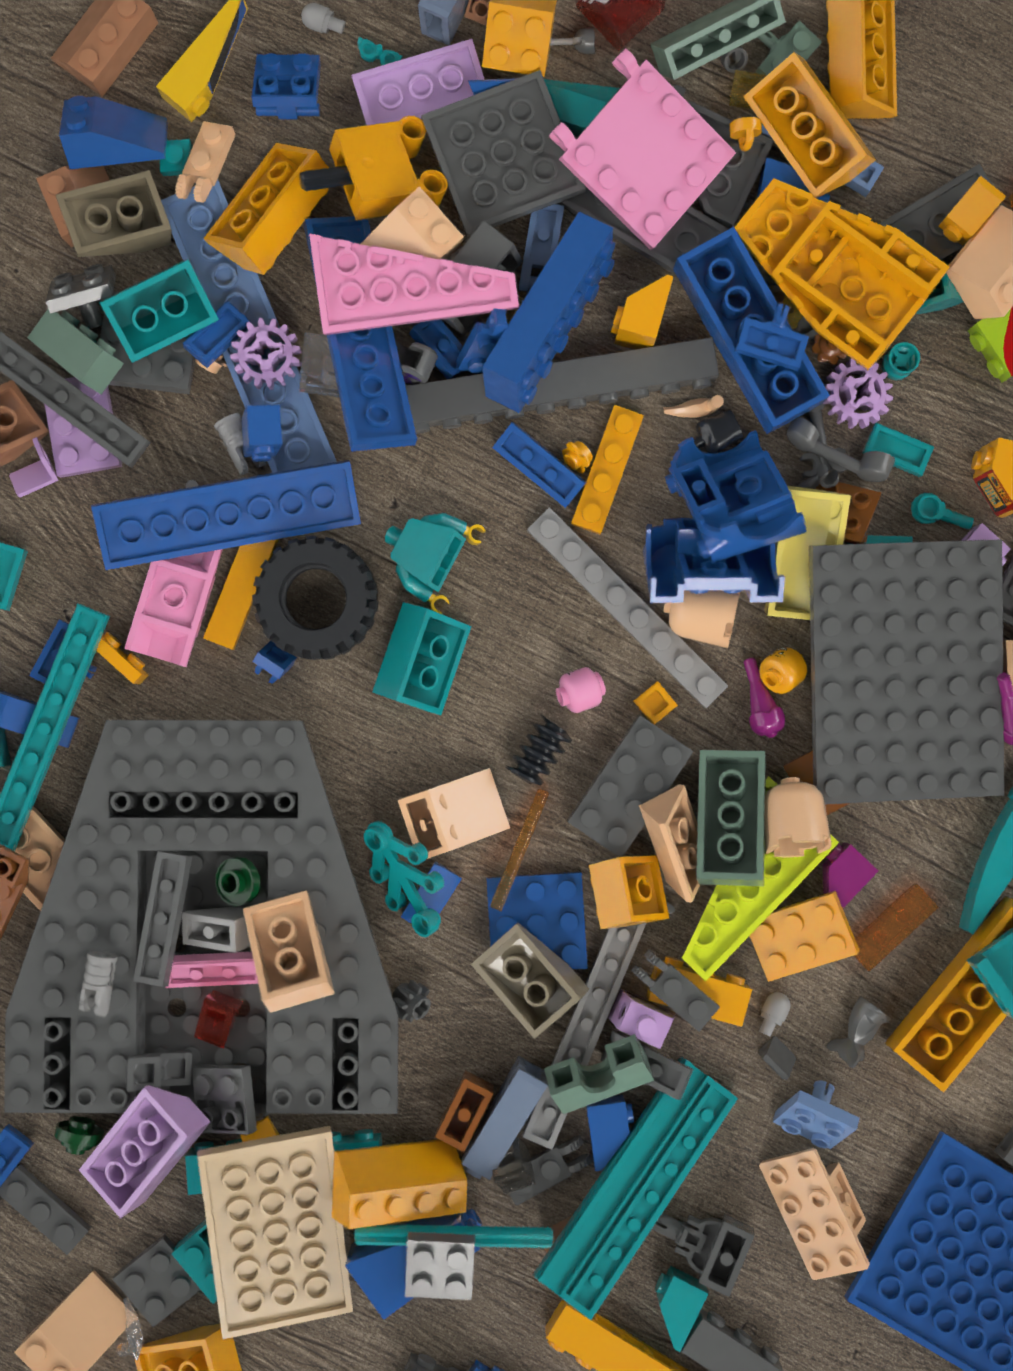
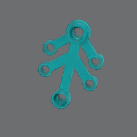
M381 821L372 822L364 832L365 844L373 851L372 867L369 869L370 877L378 884L389 879L385 903L392 911H398L407 903L406 897L401 891V887L403 888L416 911V914L411 919L414 931L421 937H428L439 929L441 917L436 910L427 908L413 882L424 887L428 893L434 894L444 887V879L436 871L426 874L399 859L397 853L407 857L411 864L419 865L428 858V851L423 844L415 843L410 846L395 838L392 830ZM385 858H386L387 862H388L389 865H390L389 867H388V865L385 863Z

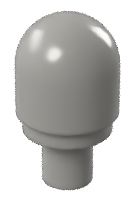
M309 3L303 8L301 19L307 28L326 34L329 32V29L340 34L344 31L346 22L333 17L334 11H331L330 8L318 3Z
M774 992L766 998L761 1009L762 1013L760 1016L764 1018L759 1032L771 1037L776 1024L781 1026L782 1022H785L791 1007L790 1000L785 994Z

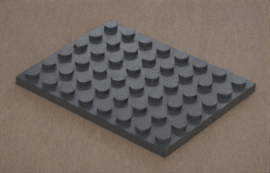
M1002 539L809 546L813 785L822 793L825 804L1004 796V722L1001 711V693L997 682V676L1003 673Z

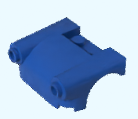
M756 430L751 431L736 447L722 453L702 452L696 447L692 437L678 444L679 449L673 456V460L670 461L669 475L664 477L670 493L677 492L679 497H683L701 532V540L696 541L703 560L709 558L711 563H715L807 532L804 515L802 512L797 513L791 492L768 451L762 450Z
M693 518L664 519L663 525L652 527V524H647L645 545L642 552L650 603H684V590H689L695 594H704L708 590H722L725 593L736 594L741 592V590H745L750 602H783L785 577L784 575L778 576L775 543L711 563L709 558L703 560L696 541L701 540V532Z

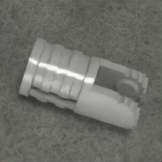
M234 413L215 423L214 428L218 431L225 447H227V451L239 474L244 475L249 470L241 453L243 450L241 416L239 413ZM252 461L258 468L266 465V462Z
M101 951L87 953L86 971L84 972L79 1010L88 1012L95 1005L94 1013L96 1015L105 1017L108 1014L115 976L114 971L116 970L118 959L117 955Z

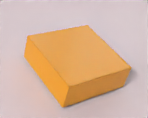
M658 681L633 700L648 721L654 725L678 706Z

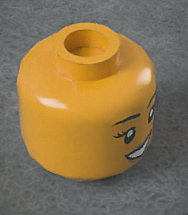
M789 647L779 648L761 662L759 668L760 678L763 684L774 693H788L806 678L807 664L798 651Z

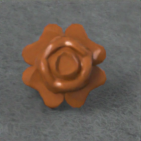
M817 334L814 337L815 343L811 351L814 354H818L817 360L819 362H828L831 365H836L839 359L844 360L847 357L844 352L821 335Z

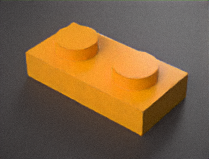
M106 632L105 635L103 634L96 651L130 682L141 684L149 676L143 670L145 664L132 653L127 656L119 648L122 645L121 642L109 632Z

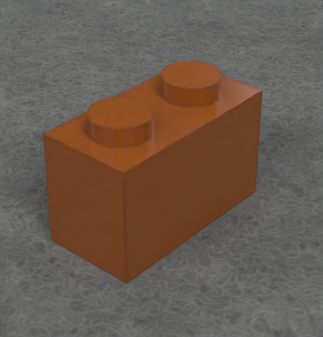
M465 1070L436 1128L435 1137L464 1152L494 1094V1085Z

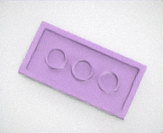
M472 39L352 74V80L366 125L400 121L408 115L421 119L423 114L473 96L474 94L468 80H485Z

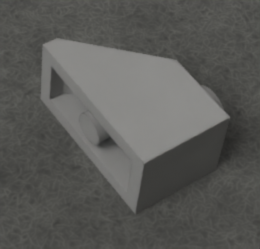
M223 907L182 912L183 944L234 953L251 946L243 908Z

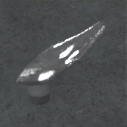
M127 1297L123 1299L127 1342L120 1343L117 1346V1354L120 1357L131 1355L138 1361L143 1346L142 1328L134 1307Z

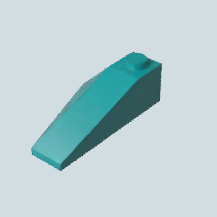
M544 79L560 122L564 123L576 137L584 131L620 89Z

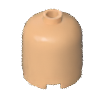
M684 590V603H665L663 612L669 613V625L676 635L728 649L740 592L729 594L722 590H708L704 594H695L689 590Z
M789 777L780 781L781 784L767 791L764 805V842L766 853L773 851L774 857L790 858L803 857L804 850L817 847V853L830 849L832 844L825 802L822 793L814 785L800 782V778Z

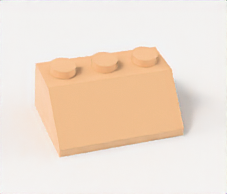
M998 205L948 265L950 268L946 272L974 319L1004 317L1013 306V211L1003 205Z

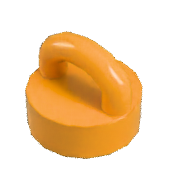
M742 117L733 120L729 124L730 137L738 140L739 148L742 151H748L753 145L754 138L762 133L761 120L757 117Z

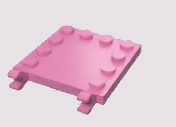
M625 48L612 62L613 66L628 79L577 139L574 138L571 130L562 122L559 126H556L549 137L565 151L559 160L651 250L656 247L736 152L647 60L639 66L633 54Z

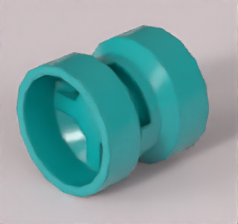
M901 342L896 344L882 359L883 373L887 372V377L892 380L906 378L919 366L920 353L911 343Z

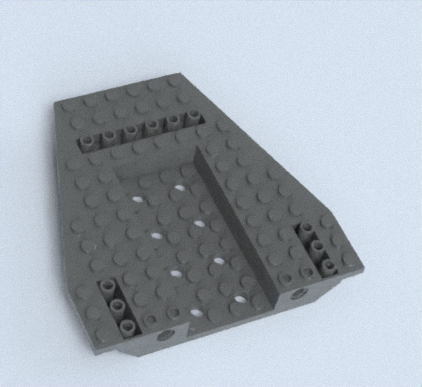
M106 720L5 1014L4 1113H124L141 1092L126 1091L127 1057L164 1051L191 1050L192 1067L198 1065H235L240 1062L250 1065L254 1103H266V1114H397L399 1012L347 859V853L326 794L323 779H321L304 721ZM157 851L192 857L182 912L223 907L247 908L307 890L335 994L270 1013L262 1001L259 984L166 988L134 982L133 977ZM234 857H244L250 860L257 868L260 877V889L255 899L250 903L240 906H233L224 902L218 894L215 885V875L218 867L223 861ZM181 916V921H180V926H179V932H178V934H180V935L183 936V933H182V916ZM187 945L184 951L175 950L174 955L232 952ZM250 946L249 950H248V951H245V952H252L251 946ZM91 951L108 952L118 956L116 970L114 971L115 976L109 1011L105 1017L94 1013L95 1005L88 1012L79 1010L84 972L86 971L87 953ZM179 998L186 1003V1012L184 1014L177 1015L171 1011L170 1003L172 999ZM242 998L249 1002L250 1012L248 1014L239 1015L235 1012L233 1004L236 999ZM192 1071L191 1085L160 1086L162 1090L190 1098L195 1104Z

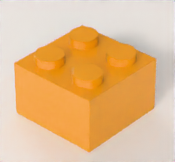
M490 0L482 67L527 75L540 70L542 76L545 77L557 0Z

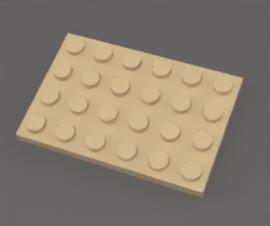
M330 1126L198 1150V1164L222 1339L353 1312L349 1273L345 1267L347 1256L343 1225L332 1218L334 1148Z

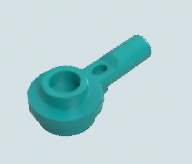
M926 492L920 494L911 503L912 516L921 524H931L937 520H942L969 530L974 522L972 517L947 509L945 503L941 502L938 496L933 493Z

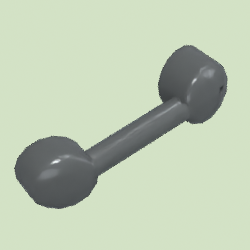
M798 417L791 421L787 430V438L797 449L812 452L856 473L860 479L867 482H882L889 477L895 463V458L890 454L870 451L864 453L861 461L819 442L820 434L817 428L806 419Z

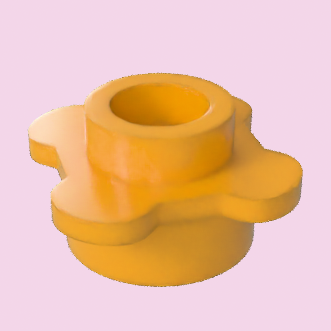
M580 441L568 442L566 444L567 449L564 448L562 450L564 461L571 469L583 474L585 467L590 466V462L593 459L592 453Z

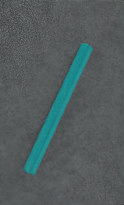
M375 1225L355 1228L354 1237L355 1244L407 1246L408 1232L475 1235V1247L550 1248L553 1245V1231L550 1227Z

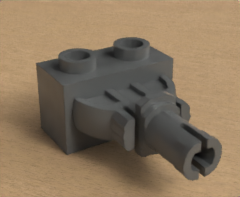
M662 1213L651 1229L677 1243L675 1252L685 1256L689 1265L699 1273V1283L730 1297L755 1236L753 1227L726 1214L723 1215L722 1220L712 1217L698 1219L689 1215L687 1222H681Z

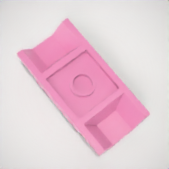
M223 549L150 563L124 649L187 667L216 578L215 573Z

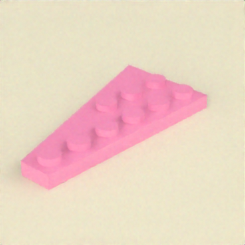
M310 234L324 335L490 313L493 308L504 310L519 308L515 273L480 266H469L449 260H438L424 257L423 255L376 246L371 247Z

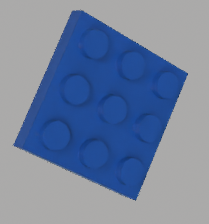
M582 872L486 878L490 947L514 925L519 923L564 960L572 969L588 968Z

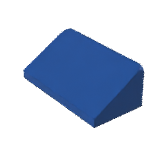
M435 861L428 874L432 871L438 872L444 879V887L436 893L430 894L420 885L418 892L427 908H432L440 914L462 878ZM409 902L401 915V918L411 923L412 916L416 914L411 902Z

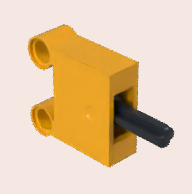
M409 115L403 117L400 121L335 130L329 150L336 167L303 171L299 174L300 186L305 191L343 186L356 220L389 215L419 187L439 208L448 183L446 177L437 170H426L421 174L420 179H417L410 159L418 155L426 129L420 118Z

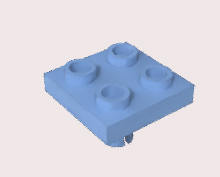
M820 1080L815 1081L812 1095L800 1090L775 1111L773 1123L782 1126V1129L787 1133L801 1135L811 1140L817 1147L831 1149L857 1130L860 1118L831 1105L830 1102L835 1088L832 1084H828V1088L825 1089L827 1082Z

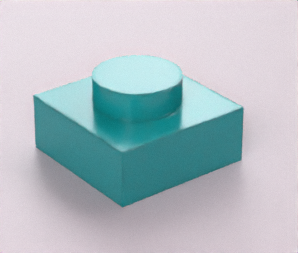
M190 139L167 140L166 158L159 159L162 176L182 174L192 150Z

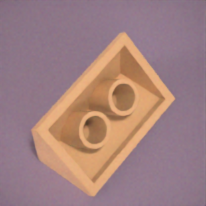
M677 785L639 805L666 883L686 902H693L700 887L696 879L698 823L685 785Z

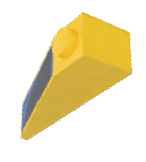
M229 0L156 86L162 98L190 122L197 116L203 115L209 107V101L213 97L248 7L245 0Z

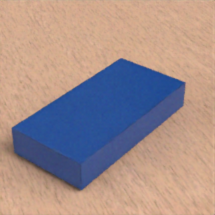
M228 300L215 312L219 319L218 321L194 332L183 342V347L206 368L231 346L232 342L239 338L237 331L245 332L248 329L246 323H251Z

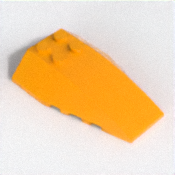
M773 178L734 228L745 246L812 328L850 358L869 370L921 308L950 267L899 229L890 225H886V227L871 221L872 218L860 213L858 215L841 209V205L828 201V203L814 198V194Z

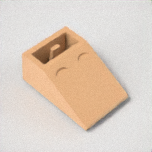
M490 768L398 800L412 845L415 843L423 844L428 851V858L510 829Z

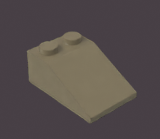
M150 170L56 194L58 205L78 257L142 253L171 245L172 229Z
M519 923L514 925L471 964L534 1039L581 1000L589 990L586 984L564 960Z

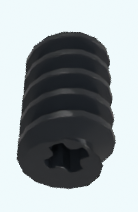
M543 715L541 717L546 724L535 723L533 725L539 733L538 736L527 734L526 736L531 746L523 744L519 746L524 756H512L517 767L508 765L505 767L530 785L536 784L541 786L544 783L538 774L549 775L551 771L547 767L546 762L557 764L558 761L553 752L561 754L565 752L560 741L567 743L572 741L565 730Z

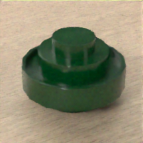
M234 857L223 861L218 867L215 875V885L218 894L224 902L229 905L240 906L250 903L255 899L260 889V877L257 868L250 860L244 857Z
M71 1116L69 1120L57 1123L54 1136L57 1140L61 1141L62 1146L66 1147V1152L74 1155H83L85 1151L91 1150L100 1144L103 1140L104 1130L95 1125V1120L91 1118Z

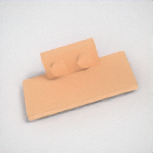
M816 1148L763 1160L759 1167L810 1277L813 1280L867 1270L870 1263L857 1237L866 1222V1218L840 1163L829 1164L825 1168Z

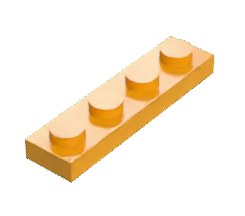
M614 405L571 525L601 535L644 415Z

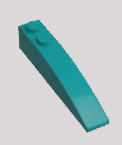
M1013 787L1007 795L1010 799L1002 809L983 846L966 893L959 928L972 935L1013 878Z

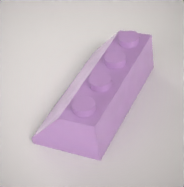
M147 1085L81 1166L79 1171L121 1219L149 1198L210 1124V1121L190 1098Z

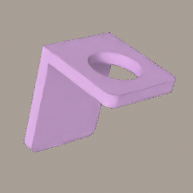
M37 437L33 438L32 441L40 461L9 475L18 497H23L58 481L52 463Z

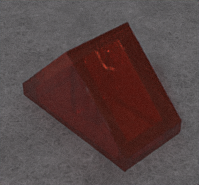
M212 990L203 1001L194 1037L224 1049L243 1001Z

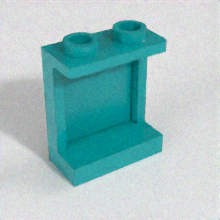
M1011 928L967 959V962L1003 1013L1013 1019V928Z

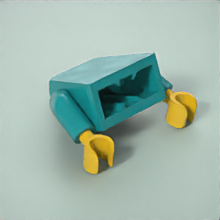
M446 513L426 515L420 520L411 518L403 530L396 526H391L385 535V542L394 546L390 558L397 563L395 571L404 588L421 601H428L432 610L440 614L443 613L434 607L435 601L437 599H444L448 604L450 603L446 596L433 594V590L436 592L440 591L466 540L471 545L482 543L479 540L473 539L471 535L472 530L485 533L482 525L476 524L469 527L467 522Z

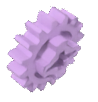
M259 318L257 327L247 322L249 331L244 333L238 330L237 334L241 338L240 342L231 343V346L238 351V353L230 355L233 362L239 363L234 368L238 374L245 372L243 380L247 384L254 379V385L257 389H260L263 383H266L268 388L273 390L275 381H279L282 386H285L286 383L283 377L288 375L294 378L296 375L291 369L292 366L301 365L300 360L294 357V355L302 353L300 346L293 345L298 341L296 335H288L290 329L286 324L278 329L276 319H272L270 324L266 325L263 318ZM270 334L279 337L285 344L281 342L275 343L272 341ZM254 338H257V339L254 341V343H253L250 347H248V345L250 344V342H251ZM269 348L271 353L268 354V359L263 360L261 355H264V349ZM285 361L282 367L276 371L278 365ZM247 364H251V366L258 365L262 370V374L253 371Z
M850 359L846 362V366L842 363L835 368L836 373L831 372L826 377L830 384H826L825 388L830 396L823 404H831L832 408L828 411L829 416L835 413L839 415L837 424L847 420L849 429L854 428L857 423L863 429L869 426V421L875 424L881 420L880 415H884L889 411L888 407L884 404H888L893 400L891 395L886 394V391L891 389L893 385L890 383L885 384L883 381L888 375L887 372L880 375L876 372L879 364L875 363L867 370L859 363L857 365L855 360ZM851 374L861 375L860 378H856V379L853 378L852 376H849V377H846V376H847V375H851ZM859 386H861V388L859 389L860 392H859V394H858V397H859L860 399H858L857 401L854 402V400H855V398H856L855 395L857 394V390H856V389H857ZM856 409L869 411L867 413H854Z

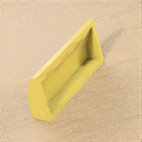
M787 486L795 502L797 513L802 512L804 515L807 532L775 543L778 576L784 575L785 577L783 602H765L764 611L767 616L810 620L809 546L843 545L851 495Z

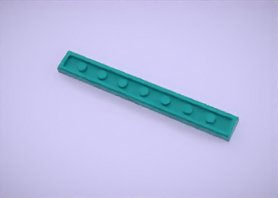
M77 603L0 794V844L13 851L17 848L110 618L109 615L83 604Z

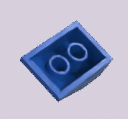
M74 96L64 100L59 137L70 170L159 160L166 158L168 121L166 117L97 96Z

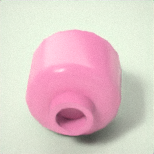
M583 667L561 676L559 681L560 688L556 689V696L562 707L567 706L571 712L580 713L598 706L606 690L601 675L597 671L593 672L590 668Z

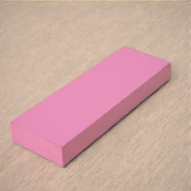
M252 952L174 955L169 985L166 988L259 984Z

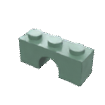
M635 1034L604 1045L607 1058L598 1064L591 1066L581 1065L573 1057L544 1068L550 1095L563 1114L654 1081L646 1052Z

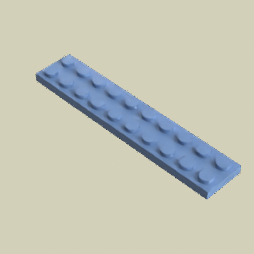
M217 179L215 186H212L204 203L194 200L195 186L192 187L186 199H180L176 194L162 199L161 202L172 229L171 233L183 260H189L214 311L216 312L228 300L251 321L254 327L258 326L259 318H263L266 325H269L272 319H276L278 323L258 273L244 270L203 239L229 205L219 180ZM270 334L272 341L285 344L279 337ZM239 337L235 342H240L241 338ZM254 338V339L250 342V344L248 345V347H250V346L254 343V341H255L257 338ZM230 346L223 353V357L244 407L246 408L248 405H280L282 446L277 455L271 456V460L268 461L272 473L337 462L297 366H292L291 368L296 375L294 378L288 375L283 377L286 383L285 386H282L279 381H275L273 390H270L266 383H263L262 387L257 389L254 385V379L247 384L243 380L245 372L238 374L234 368L239 363L233 362L230 355L238 353V351ZM269 348L264 349V355H261L263 360L268 359V354L271 353ZM285 361L278 365L276 371L282 367ZM247 364L250 369L262 374V370L258 365L251 366V364Z

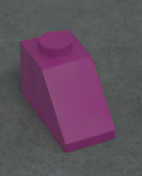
M843 842L840 845L838 843L826 856L827 860L822 865L823 894L836 891L841 906L844 908L876 875L878 870L851 844Z

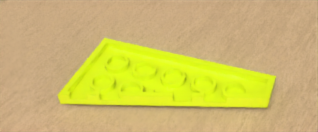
M769 776L766 779V793L772 787L778 785ZM830 834L832 844L830 849L822 853H817V847L804 850L803 857H774L773 851L770 853L765 852L764 886L716 885L682 960L706 982L833 850L839 841Z

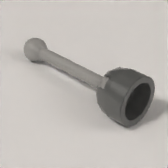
M595 27L579 29L575 33L574 38L551 39V45H574L575 49L581 54H595Z

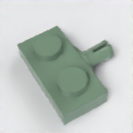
M798 21L788 34L779 39L771 31H768L756 37L770 49L766 59L758 67L756 73L764 79L793 52L807 61L822 41L801 21Z

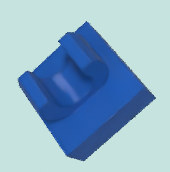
M271 640L257 653L253 660L257 664L255 673L259 675L263 670H266L272 674L269 683L273 684L293 666L297 657L283 651Z

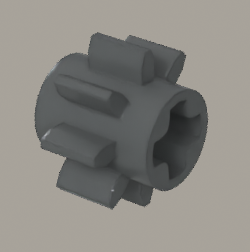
M410 980L409 984H400L392 994L399 1012V1018L402 1020L406 1019L410 1023L413 1019H422L428 1013L431 1006L430 1000L426 997L430 990L413 980Z

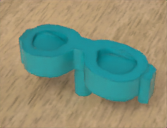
M361 37L357 41L360 56L367 62L379 59L382 66L403 59V56L397 52L383 51L381 44L375 45L373 42Z

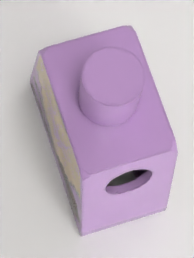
M620 989L608 1019L618 1030L628 1035L635 1034L639 1040L661 1048L676 1013L624 989Z

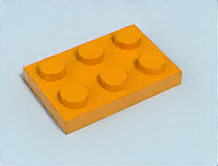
M836 891L774 910L750 935L768 982L857 955L860 951Z

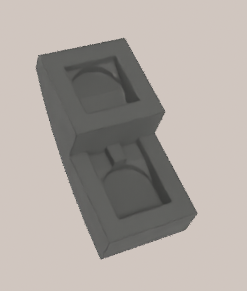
M191 1050L164 1051L127 1057L126 1091H141L147 1085L159 1089L160 1086L191 1085Z

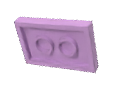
M75 377L66 378L68 382L113 414L108 386L101 395ZM45 405L56 475L62 478L122 467L121 460Z

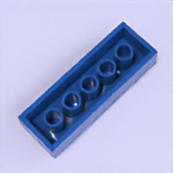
M578 212L508 324V329H505L482 366L485 395L487 398L517 413H520L525 404L529 405L533 401L537 392L536 385L541 378L545 379L548 376L553 365V357L557 352L561 353L568 342L569 331L572 327L577 328L584 314L583 308L587 302L592 303L599 290V282L602 277L607 278L613 269L615 262L612 259V253L615 248L613 227Z
M734 227L677 258L673 267L676 276L710 336L713 337L714 343L766 434L821 405L830 396L805 352L800 368L797 371L735 352L745 318L760 322H772L776 304L778 303ZM786 319L784 326H787L790 330H792L790 324Z

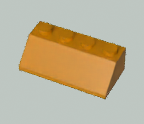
M827 0L829 94L847 119L897 117L895 0Z
M795 52L743 96L810 193L814 194V198H819L850 182L876 161L807 61Z
M275 143L203 239L244 270L264 275L274 265L278 255L292 241L293 235L305 219L310 217L311 211L329 190V188L305 191L300 186L299 174L303 171L329 167L316 150Z
M439 1139L334 1151L332 1218L348 1229L466 1213L467 1177L455 1147Z

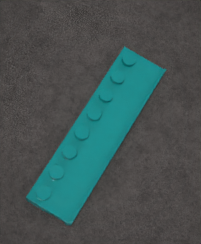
M680 1057L678 1062L694 1070L682 1099L677 1100L657 1090L629 1131V1136L610 1159L533 1273V1276L539 1282L547 1286L590 1320H592L738 1100L735 1095L683 1057Z

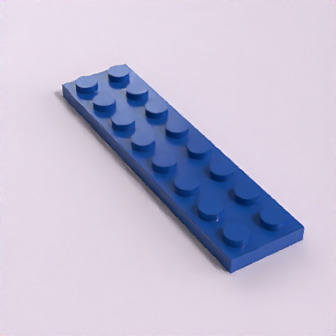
M354 216L305 219L304 230L314 278L315 271L310 234L361 244L371 234L368 219L356 220ZM392 326L327 335L351 451L415 445L417 436Z
M349 460L91 505L105 570L361 524Z

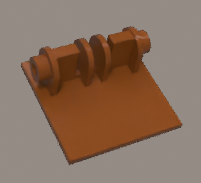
M838 482L831 488H825L819 484L815 489L851 495L844 541L852 544H866L868 533L866 532L882 493Z

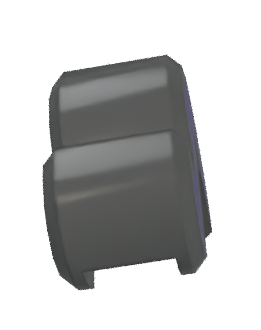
M395 341L404 382L409 385L420 384V382L426 383L438 359L436 351L418 342L412 343L407 348Z

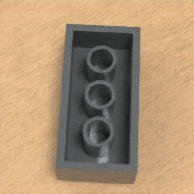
M636 716L568 817L567 822L618 857H623L645 825L639 805L668 791L694 751L642 716Z

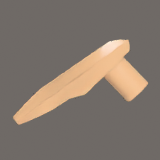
M715 395L712 398L693 399L677 406L664 407V414L685 418L708 416L716 412L723 405L724 400L720 395Z

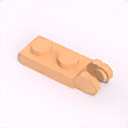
M203 121L182 174L179 175L176 184L175 194L178 198H188L195 182L194 200L201 203L206 202L212 186H215L235 138V131L232 126Z

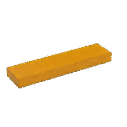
M279 539L239 547L204 634V639L235 650L253 605L252 595L256 594L255 578L256 576L260 577L263 570L260 567L265 559L267 561L271 559L272 552L275 550Z

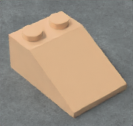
M419 187L400 203L361 245L376 246L423 255L428 258L446 260L460 248L464 236Z
M307 890L243 908L261 998L270 1013L335 994Z
M93 1270L23 1340L14 1353L32 1371H88L138 1317V1314Z

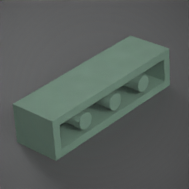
M734 0L656 40L650 45L660 74L675 80L784 24L786 21L780 0Z

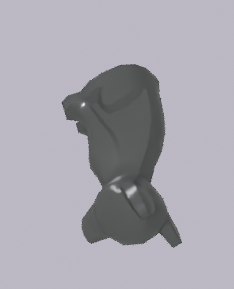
M860 996L849 1018L848 1037L831 1040L827 1044V1049L837 1052L839 1057L850 1068H855L858 1062L863 1061L865 1058L864 1045L871 1041L879 1027L884 1023H889L891 1018Z

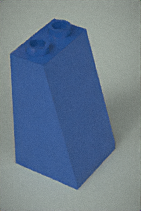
M466 1208V1213L417 1219L401 1225L481 1226L482 1222L472 1208L469 1210ZM354 1242L351 1244L345 1267L384 1320L414 1298L405 1297L407 1246L357 1245ZM475 1247L474 1253L480 1250V1247Z

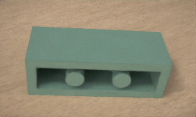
M47 309L27 338L76 379L102 395L124 364L113 355L116 349L101 338L96 342L95 339L98 335L83 324L77 327L80 321L66 310L59 314L58 312L50 313L49 309Z

